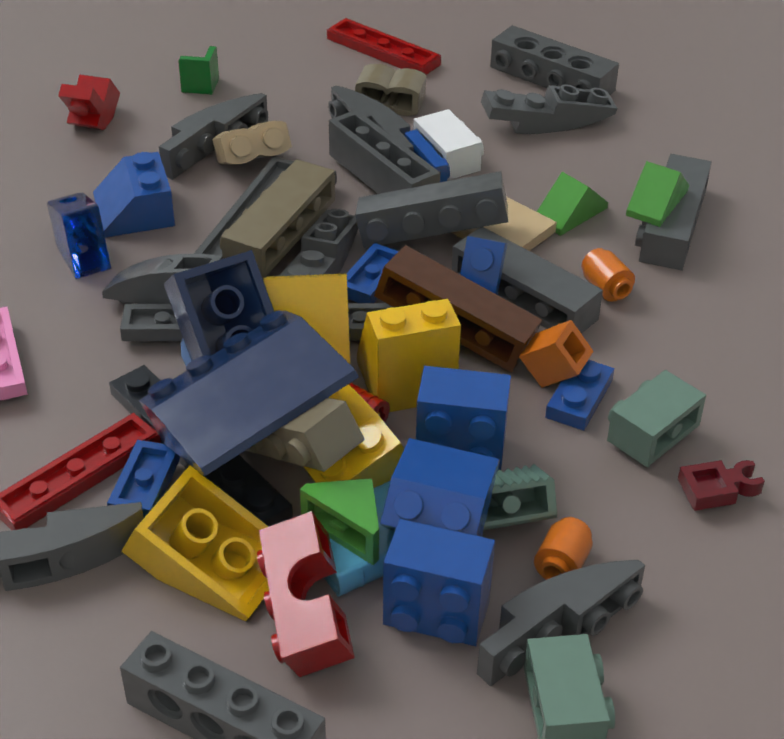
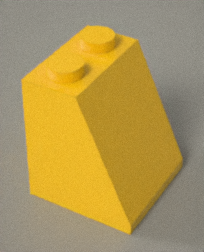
M346 273L269 276L263 278L274 312L286 310L302 317L350 364Z
M449 299L432 300L425 303L391 307L366 313L357 351V363L368 391L378 396L379 399L387 401L390 405L389 412L417 407L424 366L459 368L461 324Z

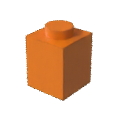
M569 320L535 333L519 358L541 388L578 376L594 351L573 321Z

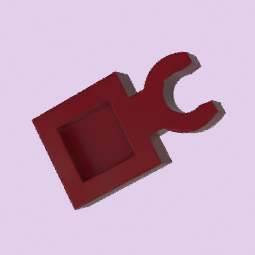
M722 460L682 466L678 474V481L694 511L736 504L738 494L746 497L757 496L762 493L765 482L763 477L749 478L752 477L755 468L754 461L750 460L740 461L735 464L734 468L726 469Z

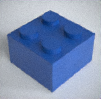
M424 366L417 399L416 440L500 459L498 470H501L511 375Z
M399 519L383 562V625L395 627L403 632H417L442 638L450 643H463L476 647L490 602L495 540Z

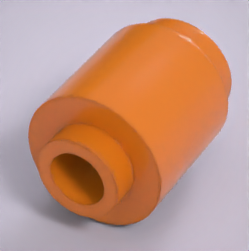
M597 248L590 251L584 257L581 265L583 275L589 283L603 290L602 297L605 300L614 302L624 299L631 293L635 283V275L612 251Z
M574 517L562 518L551 525L534 557V566L545 580L583 567L593 546L592 533L588 525Z

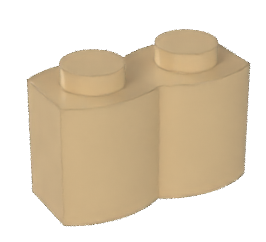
M283 121L263 122L255 124L248 129L242 128L225 131L212 139L217 161L225 165L243 164L256 157L279 155L292 147L287 124Z

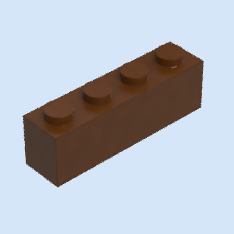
M407 245L384 266L374 297L392 307L449 299L461 324L460 344L511 373L521 361L519 358L520 354L534 334L537 333L543 320Z

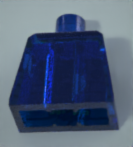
M83 192L48 201L47 207L57 248L75 279L112 269L98 204ZM79 246H86L88 247V250L84 253H81L82 250L79 248Z

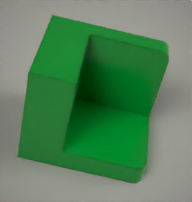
M210 46L205 57L180 56L178 64L181 92L212 95L219 80L217 47Z

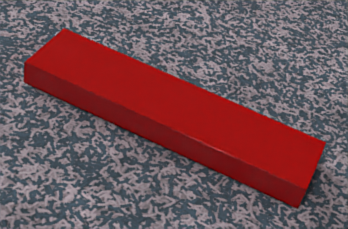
M347 18L327 29L328 40L401 69H415L427 75L441 65V55Z
M133 412L0 492V520L11 530L28 528L47 516V512L57 510L124 468L137 440L161 443L159 434Z

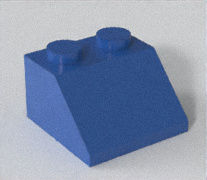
M140 152L133 156L123 157L93 191L95 204L99 208L105 238L175 226L172 193L159 152Z
M409 438L391 477L380 524L387 529L395 531L399 519L482 537L500 459Z

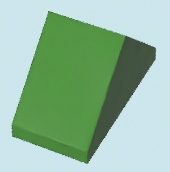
M646 161L627 207L626 216L660 227L687 193L689 183L681 172Z
M561 172L537 212L556 221L555 233L561 236L607 209L609 202L587 185Z
M372 478L306 483L300 488L301 515L312 511L329 533L330 539L371 565H374L379 560V523Z

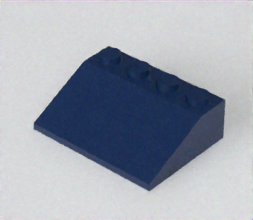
M278 310L263 317L260 320V326L251 332L239 333L227 339L223 344L224 348L212 356L204 355L191 361L186 366L187 371L173 380L167 378L155 383L149 388V394L139 401L163 443L206 476L353 382L359 376L356 370L302 317L286 310Z

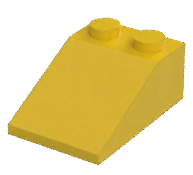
M348 384L328 398L346 401L365 440L325 472L305 466L303 468L314 483L372 478L373 488L391 481L404 448L380 416Z
M191 465L188 466L134 529L121 551L157 580L245 622L264 599V592L269 591L267 578L261 572L257 560V551L262 550L259 530L269 526Z

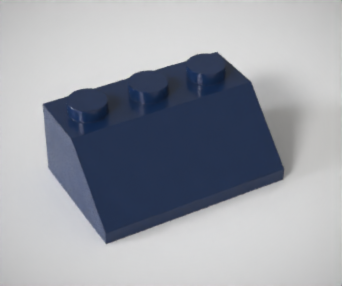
M252 250L173 274L164 283L191 361L204 355L212 356L224 348L223 344L227 339L239 333L251 332L260 326V320L263 317L274 312Z

